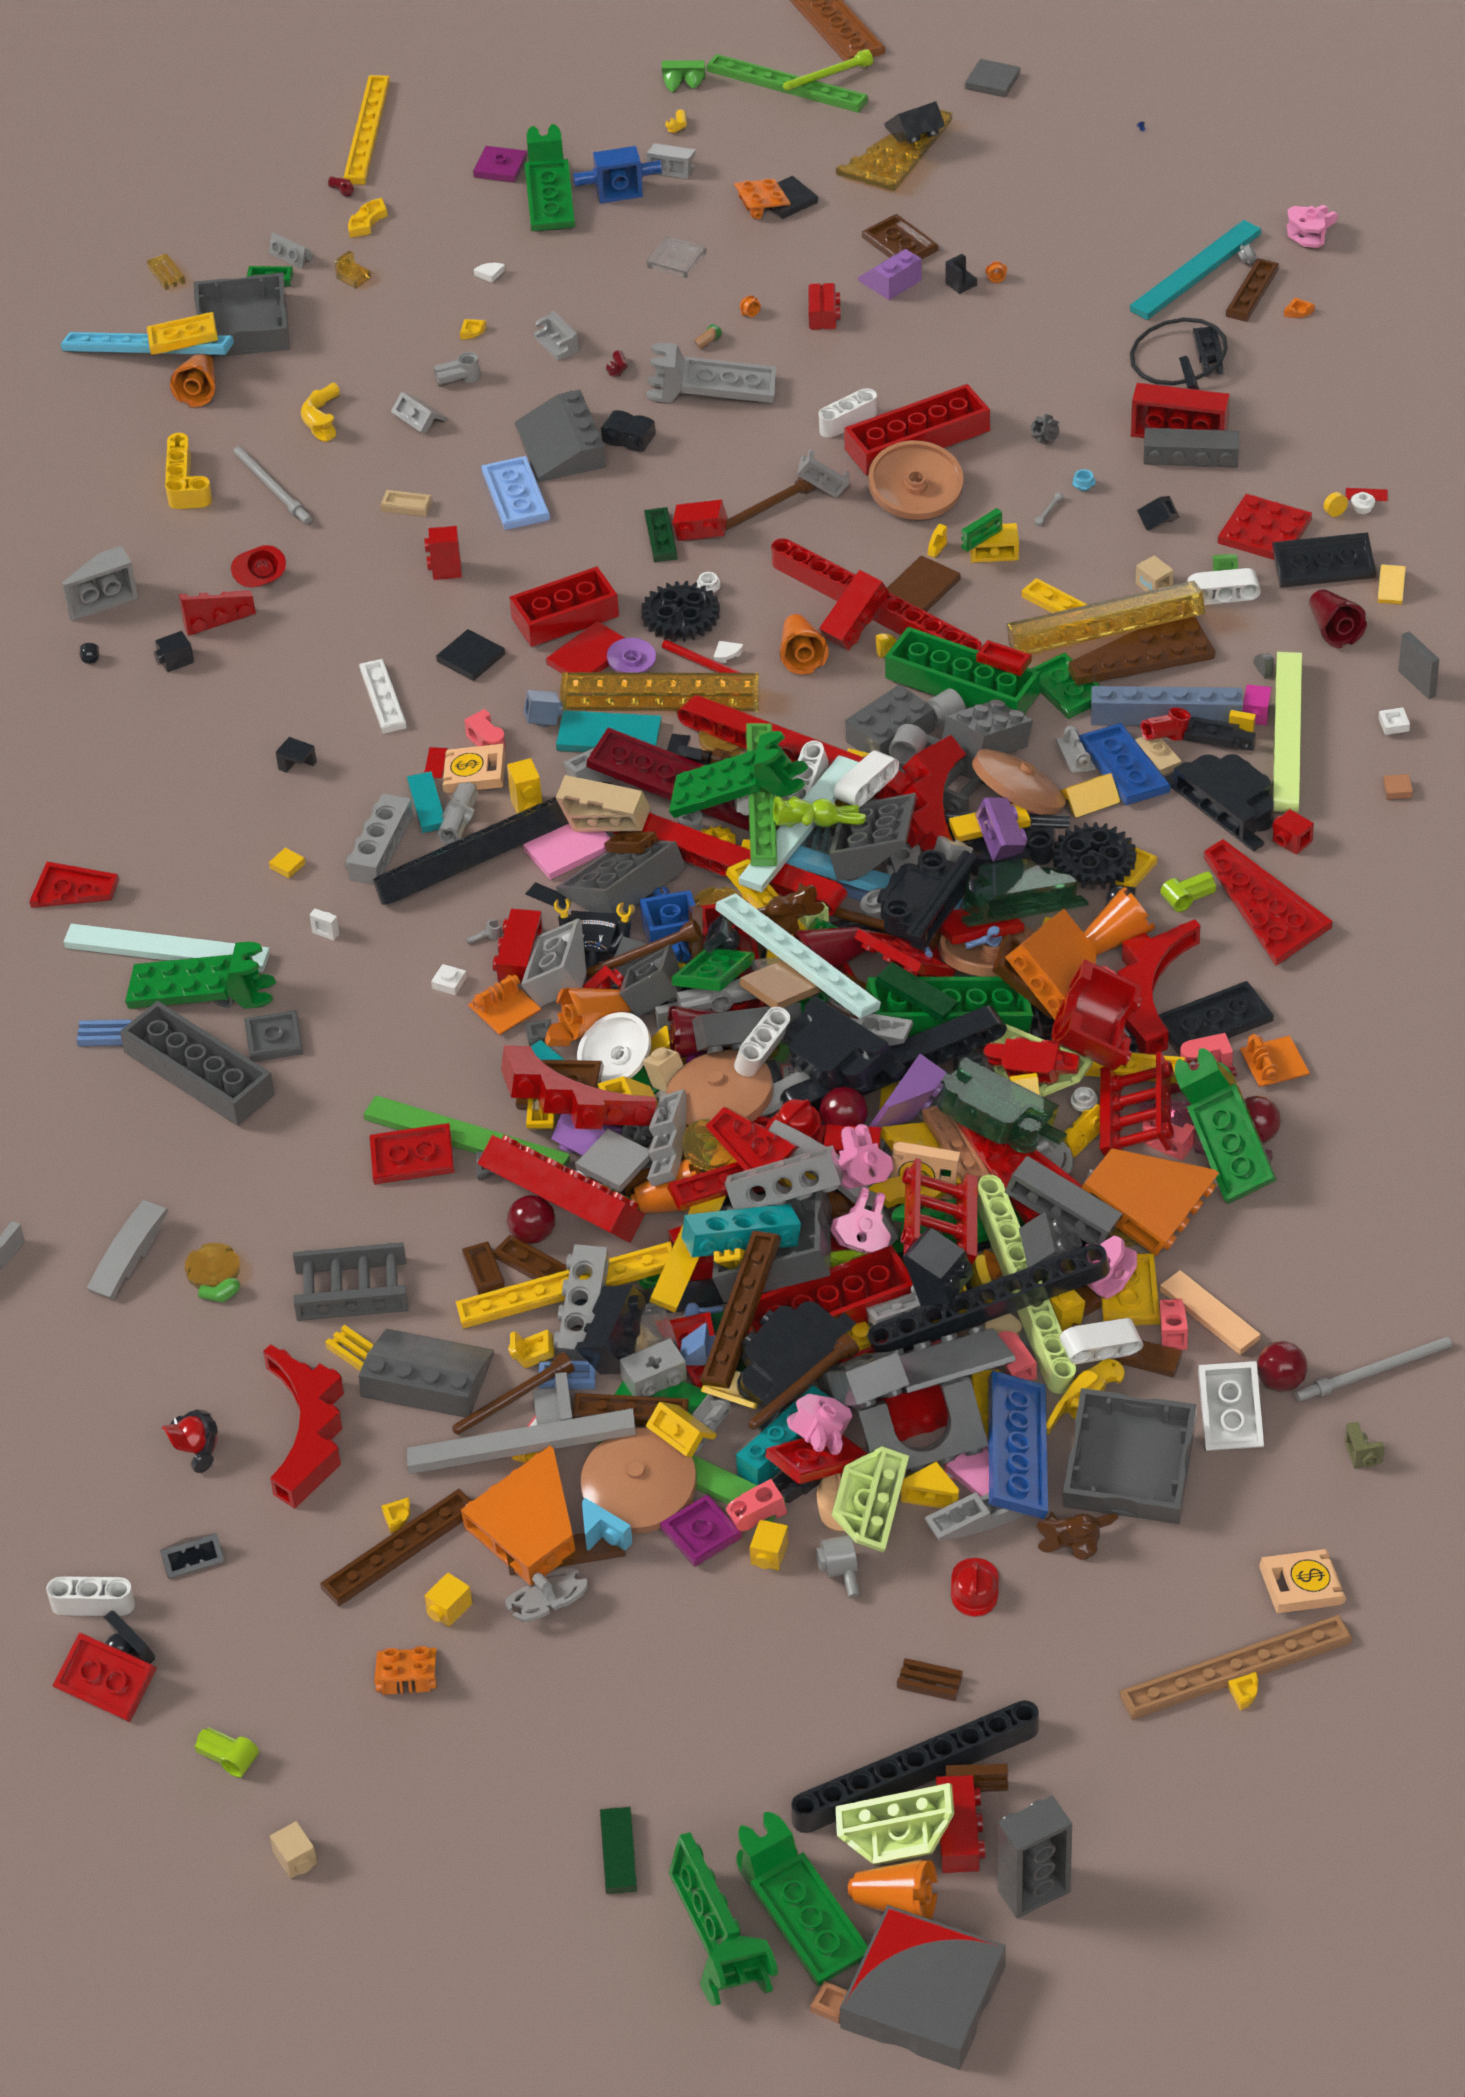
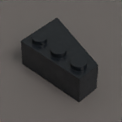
M633 1284L603 1286L592 1310L595 1316L592 1322L586 1323L583 1329L586 1336L583 1342H577L575 1347L600 1375L620 1374L619 1360L635 1353L637 1337L640 1335L642 1312L645 1310L646 1302L645 1297Z

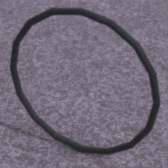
M1183 317L1163 321L1148 328L1135 340L1130 351L1131 367L1141 378L1155 384L1179 385L1186 383L1185 379L1176 381L1158 380L1143 374L1135 364L1134 353L1139 342L1150 332L1158 328L1180 322L1201 323L1213 328L1221 336L1223 351L1219 360L1212 367L1195 376L1196 380L1209 375L1223 362L1228 350L1226 335L1217 325L1203 319Z

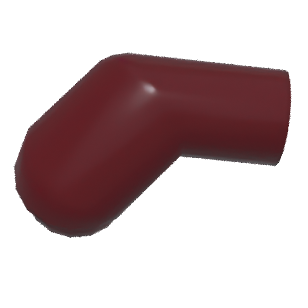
M329 177V187L339 189L343 196H351L353 194L354 187L349 179Z
M616 350L612 354L614 361H610L612 365L609 366L608 363L606 365V370L610 376H619L628 367L621 350Z

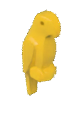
M1107 1358L1077 1375L1047 1421V1434H1050L1058 1420L1065 1413L1069 1412L1070 1416L1076 1419L1081 1388L1105 1391L1107 1383L1117 1382V1384H1120L1124 1380L1125 1370L1121 1363Z

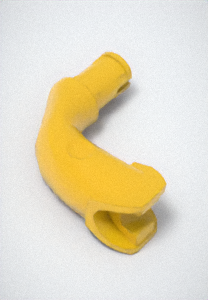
M334 382L321 390H314L301 407L303 422L311 430L312 434L323 442H328L336 437V430L332 425L334 416L319 410L325 406V403L340 396V389Z

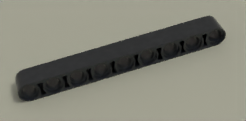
M555 796L375 877L372 881L381 904H390L565 826L569 822Z
M984 1006L906 1038L902 1044L889 1046L894 1060L906 1067L905 1073L895 1080L881 1071L875 1077L873 1086L861 1094L864 1096L902 1080L919 1054L935 1065H938L1000 1039L1006 1033L1007 1026L994 1007ZM810 1078L785 1089L780 1096V1101L784 1104L793 1099H808L811 1106L820 1114V1105L823 1098L834 1088H827L821 1083L818 1085Z
M1091 1244L958 1293L950 1304L926 1305L877 1323L869 1329L867 1334L873 1353L891 1352L903 1348L904 1352L914 1349L913 1345L929 1340L931 1343L939 1340L942 1336L958 1333L1101 1280L1110 1272L1107 1252L1103 1246ZM1095 1260H1101L1099 1263L1091 1264ZM1068 1270H1074L1072 1273L1065 1274ZM1041 1280H1047L1045 1283H1038ZM1014 1290H1021L1015 1294L1011 1293ZM990 1299H993V1300H994V1301L991 1302V1303H987V1304L985 1303V1301H987V1300H990ZM967 1309L964 1313H958L960 1310ZM935 1319H941L937 1323H931ZM908 1329H914L910 1333H904ZM881 1339H887L883 1343H878Z
M1018 1701L799 1793L791 1802L793 1827L801 1833L813 1832L836 1822V1806L910 1791L936 1780V1777L945 1776L946 1765H971L1034 1738L1038 1733V1707L1031 1701Z

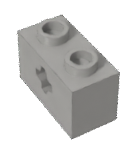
M671 1338L619 1360L621 1378L633 1396L650 1397L656 1392L670 1386H676L682 1381L687 1380L686 1361Z

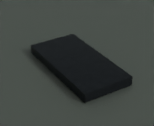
M1368 532L1272 543L1280 588L1376 578V569Z
M1248 981L1158 1015L1169 1031L1168 1042L1179 1057L1181 1046L1186 1041L1226 1033L1229 1039L1270 1023L1274 1018L1273 1013Z

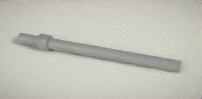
M240 446L234 448L233 453L288 507V511L294 517H298L305 525H309L312 522V518L305 512L304 506L299 501H294Z
M1445 1337L1334 1378H1322L1314 1381V1385L1295 1391V1397L1298 1402L1315 1396L1323 1397L1329 1395L1334 1389L1451 1348L1452 1342L1449 1337Z

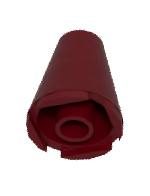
M1320 589L1312 594L1309 601L1310 608L1323 639L1330 646L1344 648L1343 645L1349 643L1352 645L1363 636L1367 628L1366 612L1359 604L1326 589Z
M859 927L799 930L793 934V937L834 968H838L866 952L861 947L862 942L854 938L858 929H860Z
M669 1006L668 1021H673L670 1022V1030H668L670 1050L678 1052L680 1058L703 1052L697 1051L692 1019L703 1014L719 1012Z

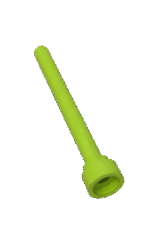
M868 49L859 51L852 59L787 81L783 84V88L791 90L856 66L861 68L869 67L873 64L872 54Z

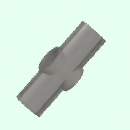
M470 782L459 783L455 789L453 797L442 814L444 819L437 833L440 836V841L448 845L461 838L462 832L475 810L473 805L478 796L476 785Z
M740 979L733 980L721 991L694 988L676 992L678 1006L700 1010L711 1009L713 1012H725L731 1008L733 1003L752 1000L757 997L739 985Z

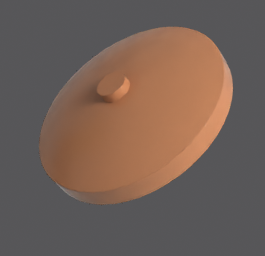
M904 441L885 448L874 458L869 470L868 484L874 500L887 512L905 519L924 520L946 513L958 502L962 493L964 478L959 462L944 448L924 441Z
M981 749L974 757L972 766L976 774L991 789L1002 797L1008 798L1010 802L1040 815H1058L1065 806L1066 799L1057 785L1032 764L994 749Z
M1024 926V932L1013 934L1012 936L1022 943L1035 931ZM942 934L940 939V955L945 963L967 974L982 977H999L992 969L1001 943L997 947L982 944L967 949L965 943L952 945Z
M723 1050L721 1053L704 1054L691 1060L676 1072L667 1087L666 1094L684 1089L686 1092V1130L696 1134L713 1135L705 1125L723 1107H728L752 1121L765 1111L774 1093V1083L767 1064L764 1062L756 1074L746 1077L740 1075L734 1068L739 1050Z
M636 1428V1435L603 1440L589 1454L581 1473L583 1498L589 1499L631 1525L632 1534L659 1530L660 1522L690 1505L697 1486V1474L693 1458L683 1455L649 1428Z

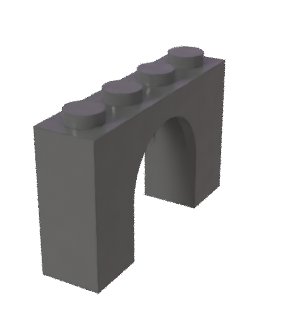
M963 1376L939 1384L947 1411V1426L943 1435L935 1443L926 1447H910L898 1440L894 1432L887 1403L884 1400L876 1401V1404L866 1408H856L868 1454L883 1446L908 1455L909 1459L906 1470L910 1469V1472H916L927 1467V1463L938 1461V1464H944L955 1460V1455L965 1453L966 1456L981 1453L983 1451L982 1448L988 1446L970 1378Z

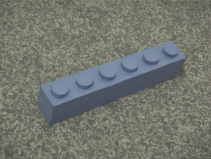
M1092 686L1091 725H1116L1122 723L1123 725L1140 726L1142 720L1168 715L1169 710L1175 707L1187 710L1191 717L1229 723L1231 710L1242 712V688Z

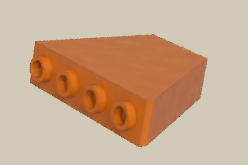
M1063 908L1005 958L1055 1019L1062 1000H1065L1070 990L1068 986L1083 960L1086 959L1096 964L1097 949Z
M1112 1148L1081 1189L1123 1213L1116 1227L1157 1256L1162 1248L1168 1251L1177 1239L1174 1235L1176 1230L1181 1233L1190 1222V1219L1187 1217L1188 1214L1195 1215L1204 1202L1200 1200L1201 1197L1205 1196L1208 1198L1217 1185L1213 1181L1219 1172L1210 1168Z
M551 1446L535 1454L528 1462L514 1469L510 1475L497 1484L492 1485L485 1493L470 1501L461 1509L464 1528L507 1566L506 1552L515 1560L510 1565L514 1568V1572L530 1586L535 1584L533 1576L536 1573H542L546 1576L561 1565L563 1559L575 1551L554 1448Z

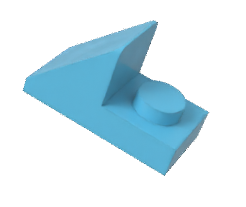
M587 1498L582 1501L587 1551L602 1537L610 1545H617L623 1550H626L633 1543L631 1525Z

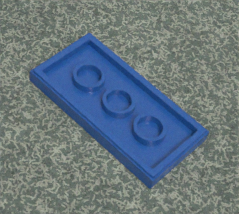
M1122 723L1078 735L1080 738L1079 743L1081 742L1085 751L1090 754L1091 761L1102 775L1112 774L1118 795L1125 805L1170 793V784Z

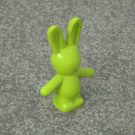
M776 796L773 802V820L777 826L786 825V827L790 828L799 823L809 826L813 821L815 825L820 827H830L836 823L861 825L866 821V815L859 813V805L836 807L834 802L824 798L815 800L811 804L796 796L791 797L788 801Z

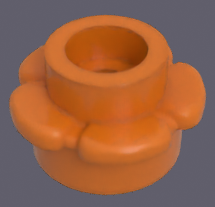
M1000 261L992 262L985 269L987 278L993 283L1002 282L1006 278L1007 266L1001 264Z
M753 295L747 296L740 303L743 316L754 317L761 308L760 302Z

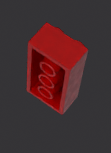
M1137 383L1132 398L1131 437L1144 438L1145 428L1228 430L1230 394Z
M598 566L509 596L511 618L530 647L585 629L596 621L602 623L619 617L618 594Z

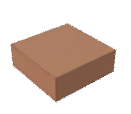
M1409 774L1383 776L1387 800L1412 798L1413 790Z
M824 1981L810 2006L811 2012L839 2024L840 2007L847 1994V1990Z

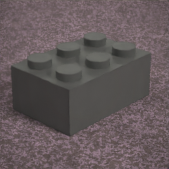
M899 684L845 720L846 742L858 751L871 753L877 750L889 756V746L901 725L912 724L918 726L926 734H930L935 730L934 708Z
M991 700L990 702L947 715L942 739L952 735L965 751V756L972 760L981 749H994L1010 753L1027 747L1033 720L1024 716L1023 712L1006 706L1001 700Z

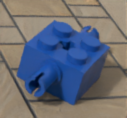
M630 146L593 152L594 168H592V171L573 173L575 187L595 184L601 204L643 197V176L662 174L660 160L641 163L637 147Z
M662 886L663 894H661L660 888L657 887L653 891L654 897L640 899L642 926L648 943L680 931L683 924L689 922V906L695 905L691 890L670 894L669 889ZM682 941L671 946L679 963H681L680 956H682L684 963L689 960V942Z

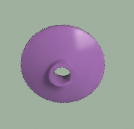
M624 638L610 646L607 652V661L619 673L637 675L652 668L656 661V652L653 646L645 640Z

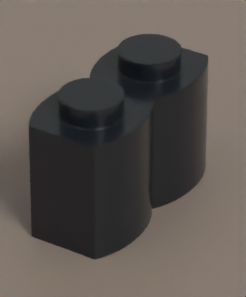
M614 410L601 427L602 441L609 445L624 446L633 451H644L656 434L655 421L646 416H633L625 411Z

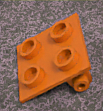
M767 178L758 181L734 183L738 191V197L743 201V205L750 211V215L754 219L762 218L763 210L766 207L791 204L775 179Z
M508 975L504 980L500 981V984L496 982L493 984V987L489 986L487 990L474 995V999L468 1004L498 1035L541 1011V1008L517 986L520 984V980L516 975Z
M1252 1034L1248 1037L1247 1046L1240 1048V1052L1259 1087L1310 1075L1290 1035L1263 1042L1261 1036Z
M418 1646L405 1650L388 1648L383 1651H377L374 1677L376 1693L382 1692V1695L398 1694L397 1682H399L400 1694H404V1681H408L409 1693H413V1681H415L416 1693L431 1692V1689H436L435 1666L437 1648Z

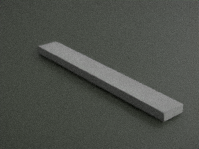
M632 1408L408 1447L407 1467L409 1474L539 1452L548 1446L557 1449L636 1435L635 1415Z

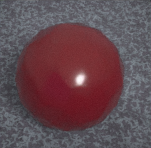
M850 1087L834 1088L825 1095L820 1105V1117L824 1125H864L868 1116L866 1100L860 1092Z
M1252 1096L1245 1098L1244 1100L1262 1143H1266L1274 1138L1281 1124L1280 1111L1266 1097Z
M535 1195L521 1197L510 1206L508 1211V1230L521 1242L527 1244L542 1242L551 1235L554 1229L556 1219L554 1209L542 1197Z
M1287 1341L1273 1342L1261 1351L1257 1360V1373L1262 1383L1269 1389L1278 1392L1295 1389L1304 1381L1308 1372V1362L1304 1352L1294 1343Z

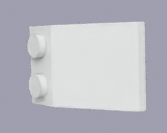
M1257 1362L1199 1365L1198 1378L1206 1451L1264 1447Z

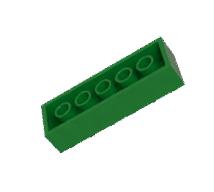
M911 627L906 628L885 655L886 679L935 696L946 689H953L961 696L965 706L970 708L990 702L991 700H1001L1006 706L1025 714L1040 694V671L1027 667L1024 673L1019 676L977 662L976 655L979 652L978 650Z
M868 977L865 991L881 1002L880 1009L871 1014L913 1020V1025L907 1038L984 1006L994 1007L1005 1024L1026 1033L1029 1032L1033 1018L1030 1002L1000 977H918L958 1001L957 1007L942 1022L876 983L877 977Z

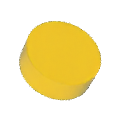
M1334 492L1326 498L1323 505L1324 511L1331 517L1340 516L1346 510L1348 500L1340 492Z

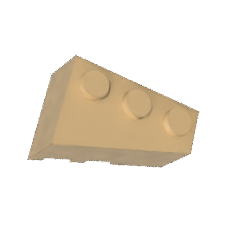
M567 775L564 776L556 796L573 832L642 831L650 811V806L640 790Z

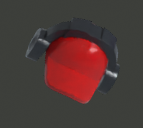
M200 1409L190 1411L184 1416H178L170 1425L162 1426L175 1449L196 1454L191 1462V1467L196 1473H203L212 1465L214 1461L212 1453L216 1447L218 1432L216 1422L210 1416L211 1414Z

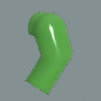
M227 1278L215 1287L201 1285L198 1297L220 1303L226 1302L238 1292L240 1282L236 1278Z

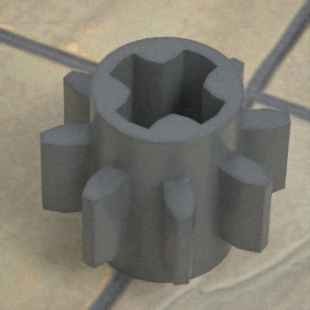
M1044 414L1043 418L1037 416L1031 425L1033 433L1031 436L1036 438L1037 442L1045 445L1047 441L1054 442V439L1060 433L1059 421L1054 420L1053 416Z
M624 1125L621 1127L623 1137L645 1148L653 1141V1135L649 1130V1126Z

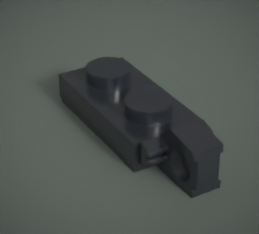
M1192 716L1188 728L1185 730L1184 740L1253 751L1256 744V733L1245 731L1239 728L1238 724Z

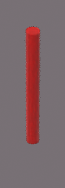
M664 640L662 643V649L742 684L747 681L748 676L742 672L671 641Z

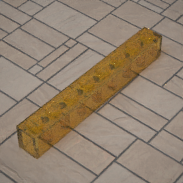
M1193 580L1006 623L1009 646L1033 654L1205 614L1203 591Z
M562 672L560 698L563 703V710L678 711L692 696L698 695L739 711H759V673Z

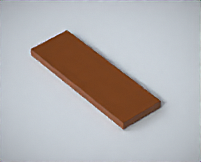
M790 0L843 61L854 58L859 51L865 49L871 52L872 57L885 54V46L843 0Z

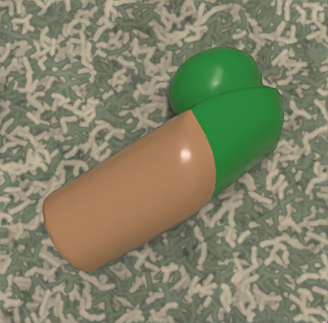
M711 324L708 326L707 331L697 337L694 342L699 349H702L710 342L718 340L722 336V330L719 326Z

